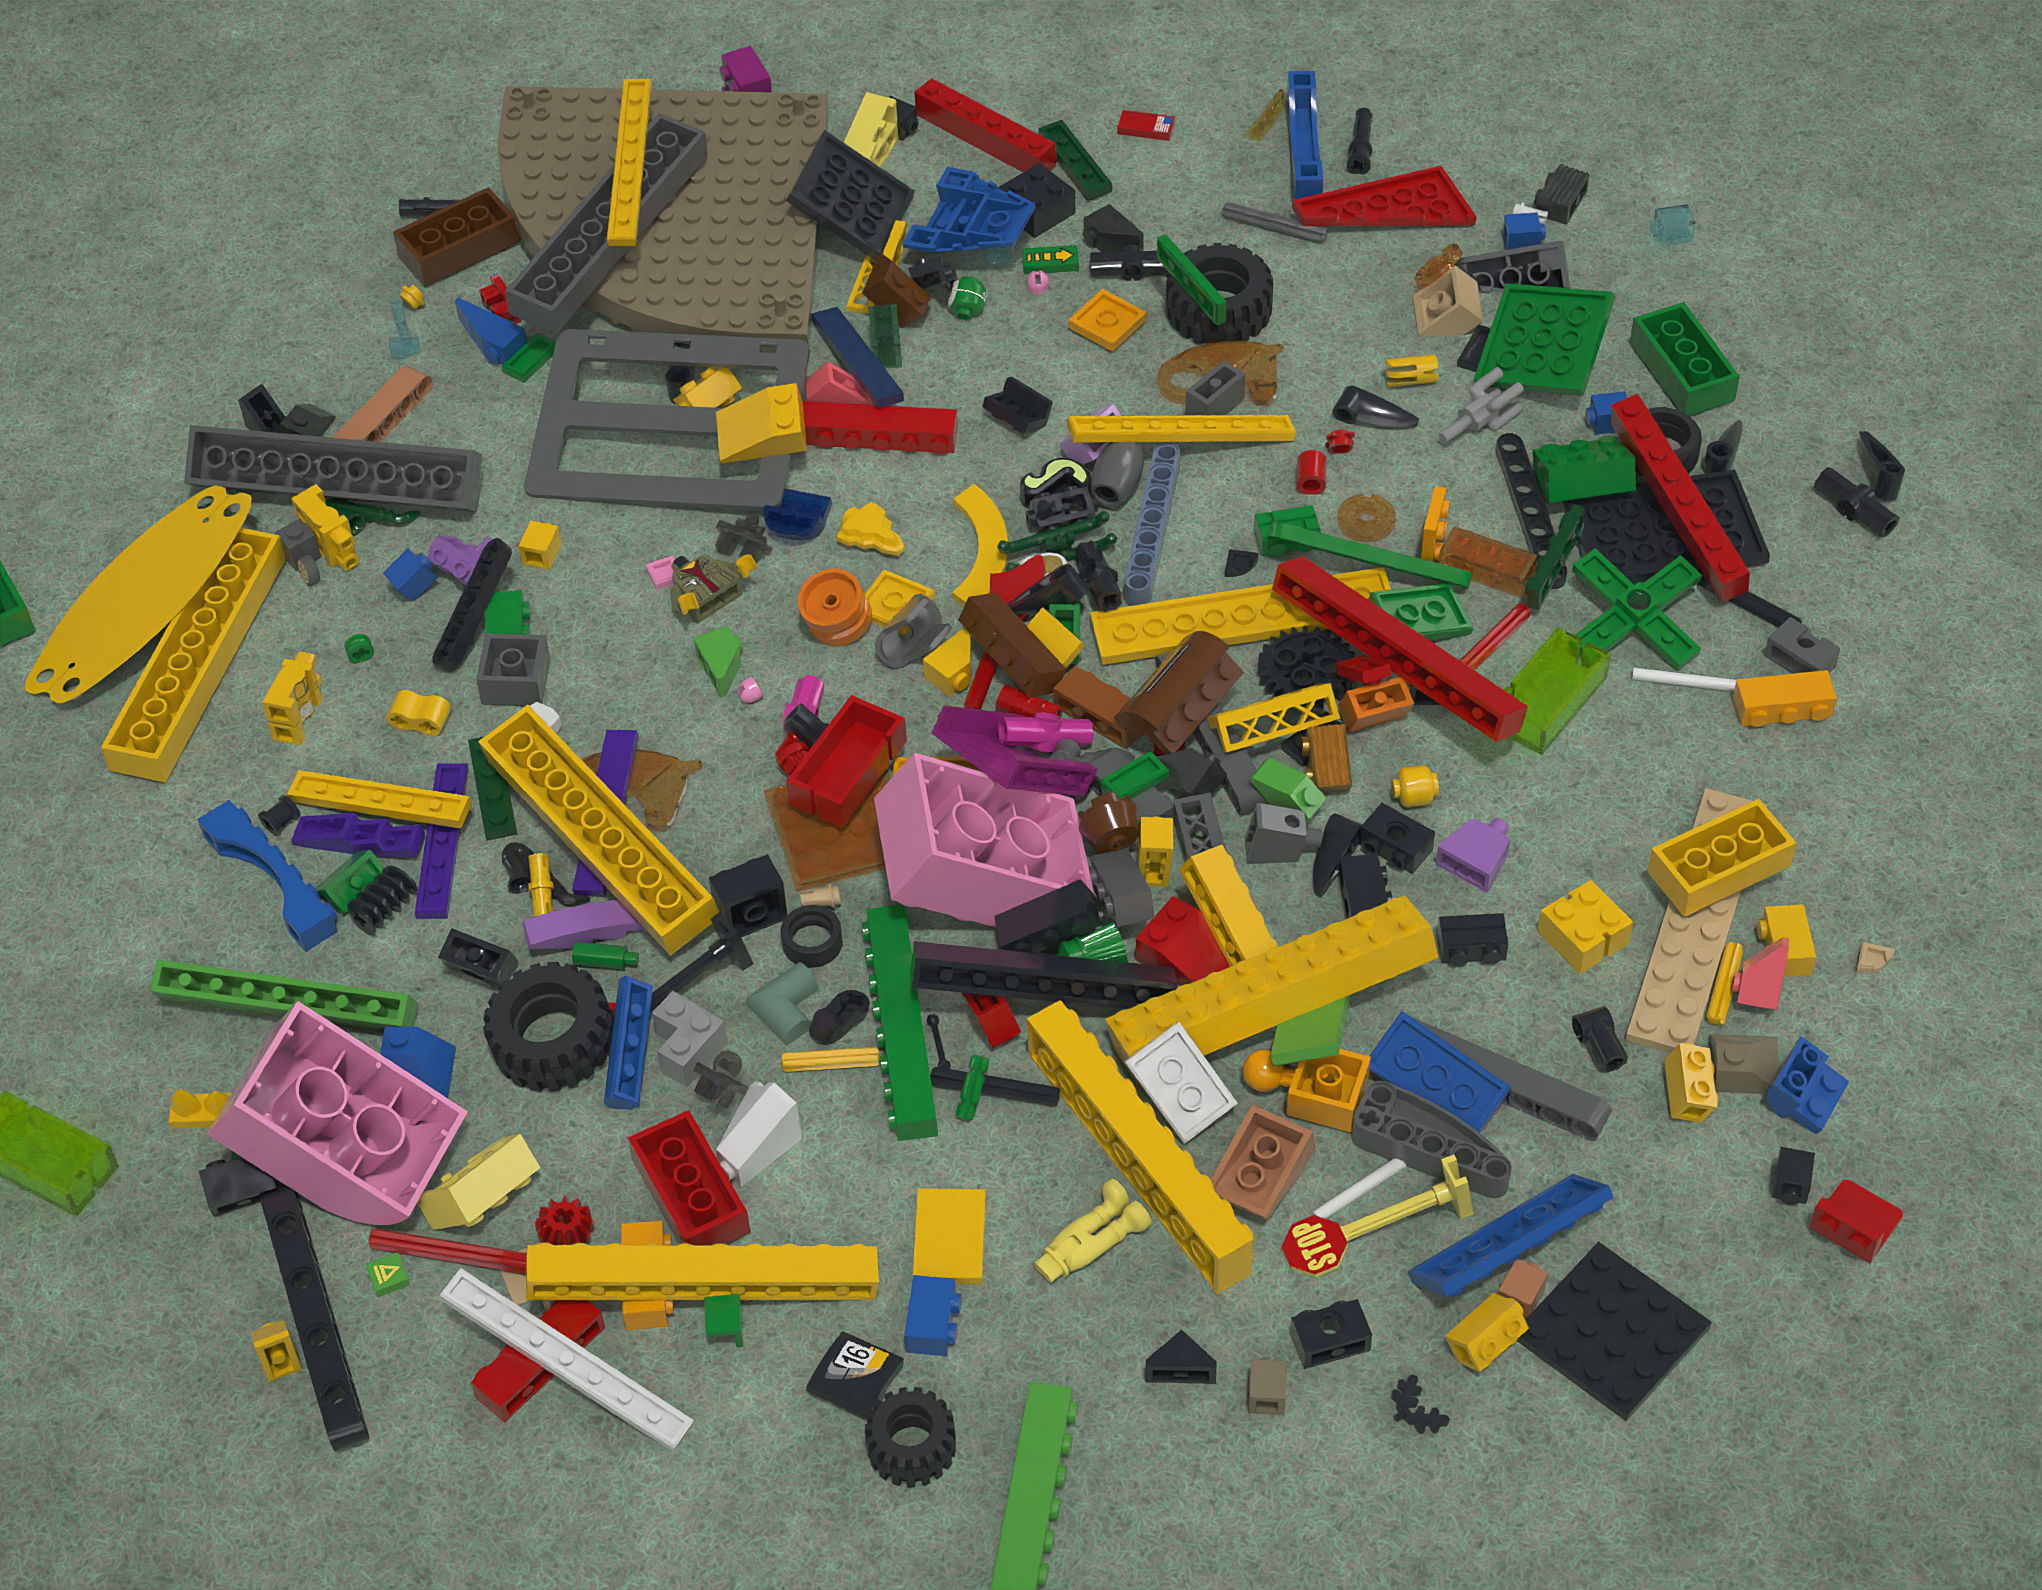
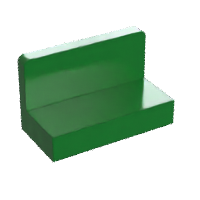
M370 849L356 852L315 889L319 896L324 895L336 912L341 915L348 911L347 904L352 899H356V895L361 890H364L369 882H373V878L378 874H382L384 866Z

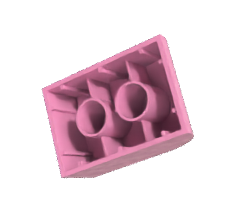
M918 753L912 754L874 798L891 900L898 901L906 907H921L951 915L963 922L974 921L996 927L995 915L1079 879L1094 893L1073 798L1054 793L1006 789L983 772Z
M297 1001L268 1033L207 1132V1135L319 1207L335 1215L365 1224L391 1225L404 1221L410 1216L468 1111Z

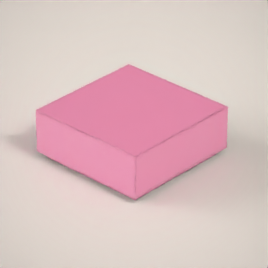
M674 556L645 565L646 571L656 590L673 585L672 575L675 571L672 570L671 566L675 560Z

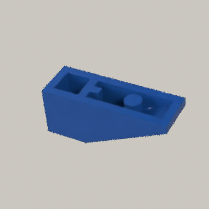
M459 297L455 300L459 321L484 357L491 363L503 365L527 343L523 327Z

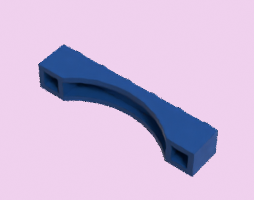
M1288 71L1287 104L1294 200L1323 193V168L1319 153L1315 71Z
M228 800L197 819L204 839L220 856L236 858L251 863L265 871L276 881L283 891L284 907L282 915L287 931L305 952L338 932L334 921L337 919V914L328 902L323 904L319 900L320 896L311 883L306 885L302 881V875L294 864L288 865L285 862V857L277 845L271 846L268 843V838L261 827H254L251 824L249 815L242 807L237 809Z

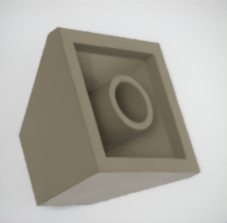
M1710 1034L1711 1062H1713L1715 1067L1713 1076L1715 1091L1767 1094L1769 1087L1780 1070L1777 1037Z

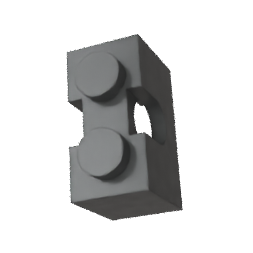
M1789 617L1768 637L1764 656L1792 674L1828 670L1830 673L1836 668L1840 648L1823 637L1820 640L1814 637L1806 625Z

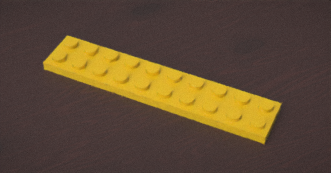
M1384 567L1332 575L1367 599L1371 592L1391 590ZM1273 584L1121 607L1107 612L1102 610L1090 612V622L1102 665L1151 658L1173 651L1185 636L1195 631L1209 632L1223 640L1227 645L1266 640L1272 636L1279 638L1280 631H1284L1289 635L1291 634V627H1295L1298 632H1302L1304 625L1308 627L1309 632H1313L1317 626L1320 628V631L1330 629L1272 590Z

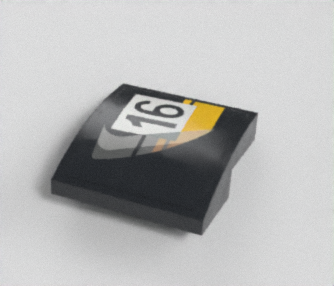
M842 1331L818 1364L806 1386V1391L866 1418L869 1411H874L873 1404L878 1399L883 1401L885 1398L886 1388L901 1371L904 1358Z

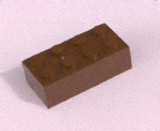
M489 187L393 231L398 257L425 287L520 242V236L517 233L515 218L512 212Z

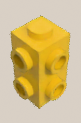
M708 367L700 373L702 378L695 383L692 380L679 389L681 394L673 400L677 406L716 408L721 405L723 408L736 399L734 394L742 389L729 368Z
M1679 1043L1664 1058L1671 1118L1703 1122L1718 1105V1093L1715 1091L1713 1077L1715 1067L1713 1062H1711L1710 1048L1699 1047L1693 1043Z
M1493 1293L1447 1333L1445 1338L1460 1364L1481 1372L1484 1368L1491 1365L1493 1360L1505 1349L1513 1345L1529 1327L1523 1317V1308L1515 1299Z

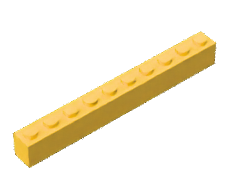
M549 1243L527 1245L526 1300H704V1297L739 1294L740 1300L876 1299L879 1285L877 1246H865L863 1244L851 1246H831L829 1244H819L816 1246H797L795 1244H784L781 1246H762L760 1244L728 1246L721 1243L712 1246H693L688 1243L677 1246H658L653 1243L641 1246L622 1245L619 1243L608 1245H587L584 1243L573 1245H552Z

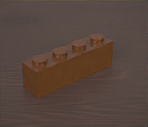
M996 593L968 597L958 619L965 629L1028 697L1053 693V688L1062 680L1067 670L1065 666Z

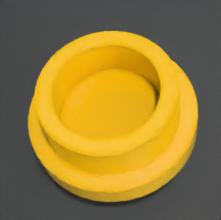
M414 285L410 287L402 286V292L399 294V297L414 310L419 306H424L425 302L422 300L424 294Z

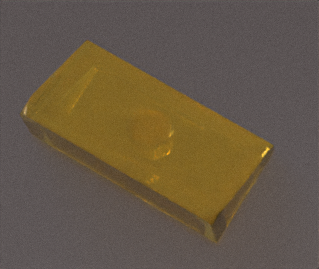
M1279 89L1263 106L1243 134L1244 137L1259 142L1264 139L1283 112V90Z

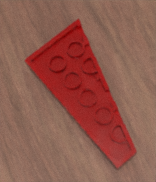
M1442 165L1295 199L1292 203V210L1303 226L1476 225L1477 216Z

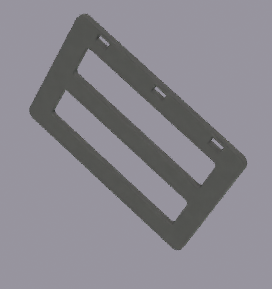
M565 329L561 331L557 336L524 483L526 493L535 498L761 511L778 509L783 502L791 453L762 457L758 477L754 481L559 471L558 465L565 433L569 429L718 436L716 412L723 408L574 401L573 397L580 365L585 361L776 370L778 374L775 386L797 383L802 399L810 357L808 343L800 339ZM590 338L605 339L604 345L590 344ZM675 342L691 343L690 349L675 348ZM761 346L777 347L776 353L761 352Z

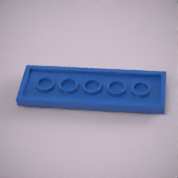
M1571 1174L1408 1271L1413 1284L1442 1296L1452 1297L1458 1295L1471 1282L1490 1276L1493 1272L1492 1270L1503 1263L1517 1260L1523 1251L1530 1247L1544 1244L1550 1235L1559 1230L1568 1229L1575 1225V1220L1602 1209L1604 1203L1614 1198L1610 1186Z

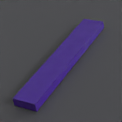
M606 730L597 777L625 805L639 735L636 730ZM579 859L572 888L573 893L586 896H606L607 888Z
M437 763L433 791L465 796L469 772L468 763ZM428 823L415 907L416 919H448L461 828Z

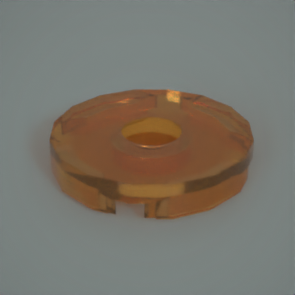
M1457 243L1443 248L1441 251L1443 254L1430 258L1418 270L1414 281L1420 288H1425L1438 280L1461 258L1463 251Z
M1356 494L1347 498L1339 506L1337 523L1342 533L1354 541L1364 543L1377 542L1386 538L1394 530L1396 513L1391 503L1378 495L1372 494L1371 497H1364V494ZM1367 514L1371 515L1374 518L1372 520L1366 521L1362 520L1359 517L1361 515Z

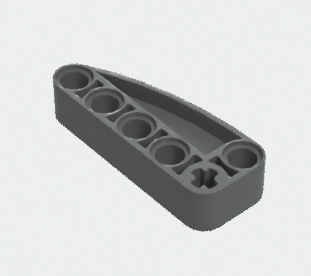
M1375 1081L1368 1086L1353 1119L1351 1138L1357 1147L1389 1160L1399 1159L1407 1167L1445 1181L1441 1159L1454 1154L1457 1159L1460 1178L1466 1177L1469 1191L1493 1199L1500 1198L1506 1194L1512 1170L1511 1162L1477 1130L1435 1103L1386 1081Z

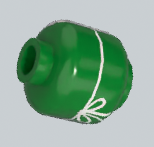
M964 276L952 284L948 307L955 313L957 318L970 320L971 316L976 317L982 314L987 290L979 279Z

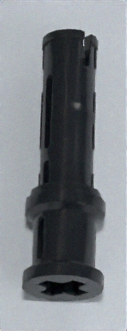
M1360 108L1355 114L1354 138L1348 147L1350 157L1347 160V169L1351 174H1366L1371 168L1369 157L1372 155V145L1369 140L1373 113L1368 108Z

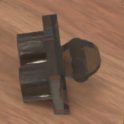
M749 514L745 520L738 518L735 525L719 520L716 526L719 536L715 547L720 553L732 556L738 544L744 546L739 557L750 554L757 564L763 554L769 556L773 550L771 546L767 545V538L762 536L765 528L759 526V517L757 515Z
M722 1051L715 1057L713 1069L697 1062L693 1071L700 1074L701 1077L694 1092L725 1108H729L736 1092L745 1096L749 1087L734 1079L742 1068L740 1056L733 1051Z

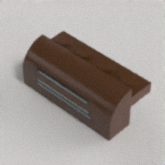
M1195 631L1182 639L1114 718L1134 740L1147 735L1165 755L1174 753L1241 677L1244 671L1226 653L1229 646L1223 640L1209 632Z

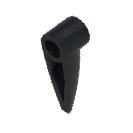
M1356 386L1345 387L1332 410L1334 417L1338 421L1352 424L1359 420L1380 426L1410 427L1417 426L1419 418L1410 412Z
M1740 420L1731 424L1718 441H1714L1707 446L1703 467L1705 474L1731 469L1742 435L1743 424Z
M1860 431L1859 435L1863 453L1875 478L1872 490L1876 497L1880 499L1895 500L1900 491L1905 468L1868 431Z
M1067 563L1026 589L1009 602L1007 606L1017 616L1035 614L1042 607L1048 610L1050 604H1063L1065 602L1073 604L1083 598L1089 587L1075 569Z
M1337 813L1332 814L1326 823L1321 846L1318 848L1314 861V892L1321 898L1339 874L1340 857L1352 856L1360 841V828L1362 824Z

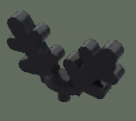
M1410 1375L1407 1382L1400 1379L1397 1384L1398 1390H1393L1391 1395L1392 1400L1397 1403L1396 1409L1398 1413L1394 1415L1395 1421L1398 1422L1404 1419L1408 1425H1414L1420 1434L1425 1432L1426 1426L1434 1434L1439 1432L1440 1427L1448 1426L1450 1418L1447 1415L1439 1414V1409L1436 1407L1432 1408L1429 1414H1425V1407L1418 1406L1415 1413H1412L1408 1408L1417 1407L1419 1400L1415 1396L1421 1395L1422 1388L1416 1386L1418 1382L1416 1375Z

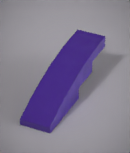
M355 813L301 816L291 842L293 845L347 854L370 849L376 857H416L425 831L420 824L392 826L388 819L359 820Z

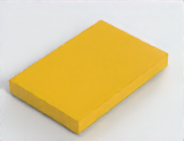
M918 1189L913 1276L955 1279L956 1284H982L986 1189Z

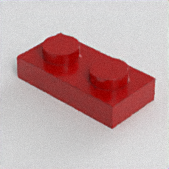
M1364 655L1335 663L1337 675L1349 678L1350 681L1361 682L1363 686L1380 684L1382 678L1392 676L1389 663Z

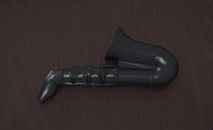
M518 842L507 844L501 853V861L509 874L507 887L514 894L529 891L528 884L531 883L528 856L534 854L529 847ZM549 871L550 881L554 884V890H551L552 897L558 898V901L565 905L577 906L590 902V897L586 895L568 893L565 887Z

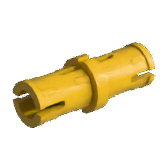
M543 853L528 856L531 883L528 884V890L532 893L533 917L553 912L551 890H554V884L550 881L549 855H543Z

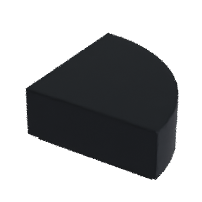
M1229 549L1224 577H1237L1250 572L1258 562L1259 553Z

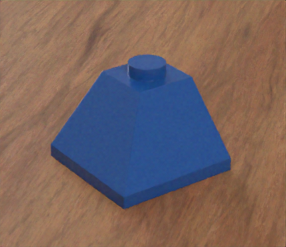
M385 1026L380 1055L448 1098L456 1046L419 1027Z

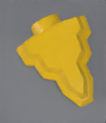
M870 502L861 509L851 507L845 512L841 521L842 526L836 536L837 541L848 547L856 545L862 549L875 548L881 553L896 556L905 550V545L899 534L891 530L892 522L886 518V511L877 503Z

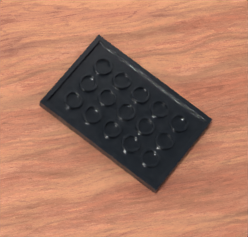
M1736 470L1690 476L1744 564L1752 566L1769 563L1770 553ZM1647 482L1637 483L1635 491L1563 501L1567 515L1574 504L1585 507L1584 528L1577 539L1582 556L1584 557L1596 548L1632 583L1647 581L1680 555L1696 570L1699 568Z

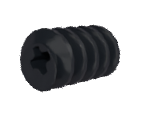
M392 865L386 866L382 870V874H378L373 878V882H369L365 889L356 895V899H352L347 904L348 913L353 922L363 932L373 935L376 932L374 925L377 927L383 926L384 919L382 916L390 919L393 916L391 908L398 911L402 907L399 900L407 902L410 899L408 892L415 894L418 891L417 885L405 871Z

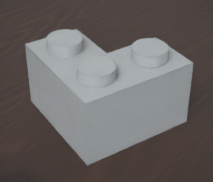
M674 991L652 1013L656 1035L666 1040L657 1051L661 1073L687 1088L728 1043L725 1022Z

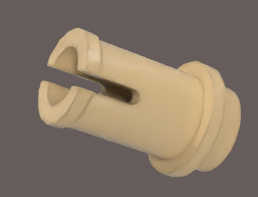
M829 883L828 887L800 890L802 906H831L834 909L836 908L835 905L841 904L839 885L833 886L832 883Z

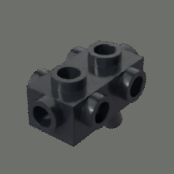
M1070 486L1063 489L1062 493L1051 495L1049 492L1036 495L1031 500L1029 510L1025 512L1029 528L1035 527L1036 534L1093 518L1095 517V512H1098V505L1095 496L1090 495L1087 486L1082 488ZM1075 507L1079 509V512L1070 513L1069 509Z

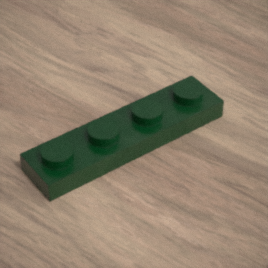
M1063 120L1038 128L1039 135L1056 143L1057 161L1088 200L1112 192V182Z
M1574 504L1569 514L1563 515L1557 536L1552 535L1546 556L1540 557L1535 576L1529 577L1526 583L1524 593L1528 595L1527 607L1537 611L1540 610L1584 528L1585 507Z
M483 737L469 739L468 743L486 840L518 835L508 782L488 762L478 742Z

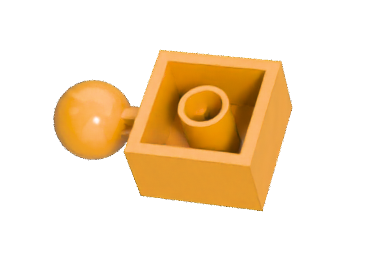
M1267 1049L1257 1050L1246 1058L1243 1064V1077L1252 1089L1259 1092H1269L1275 1090L1280 1085L1289 1087L1287 1116L1352 1132L1354 1114L1364 1096L1369 1081L1370 1056L1340 1049L1338 1055L1300 1061L1296 1069L1286 1067L1284 1064L1273 1065L1270 1056L1271 1050Z

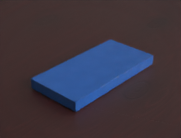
M1403 1011L1399 1013L1369 1055L1371 1057L1370 1070L1386 1082L1435 1103L1460 1118L1479 1133H1481L1512 1089L1511 1086Z

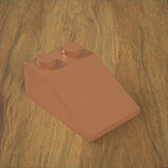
M1252 1104L1211 1178L1215 1193L1221 1200L1226 1199L1230 1204L1267 1220L1300 1177L1314 1152L1316 1145L1313 1131Z

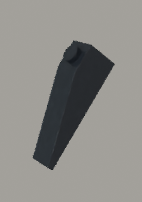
M1563 240L1451 259L1452 267L1454 265L1477 281L1478 291L1503 292L1506 283L1570 288Z

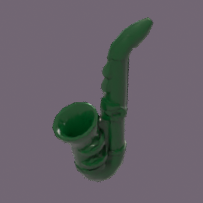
M334 498L325 500L326 506L336 509L339 517L344 515L348 519L353 536L358 535L363 530L365 521L372 522L375 520L385 524L403 525L414 521L420 516L419 511L394 514L391 510L386 512L383 508L376 509L373 505L371 507L367 505L362 506L348 502L345 499Z

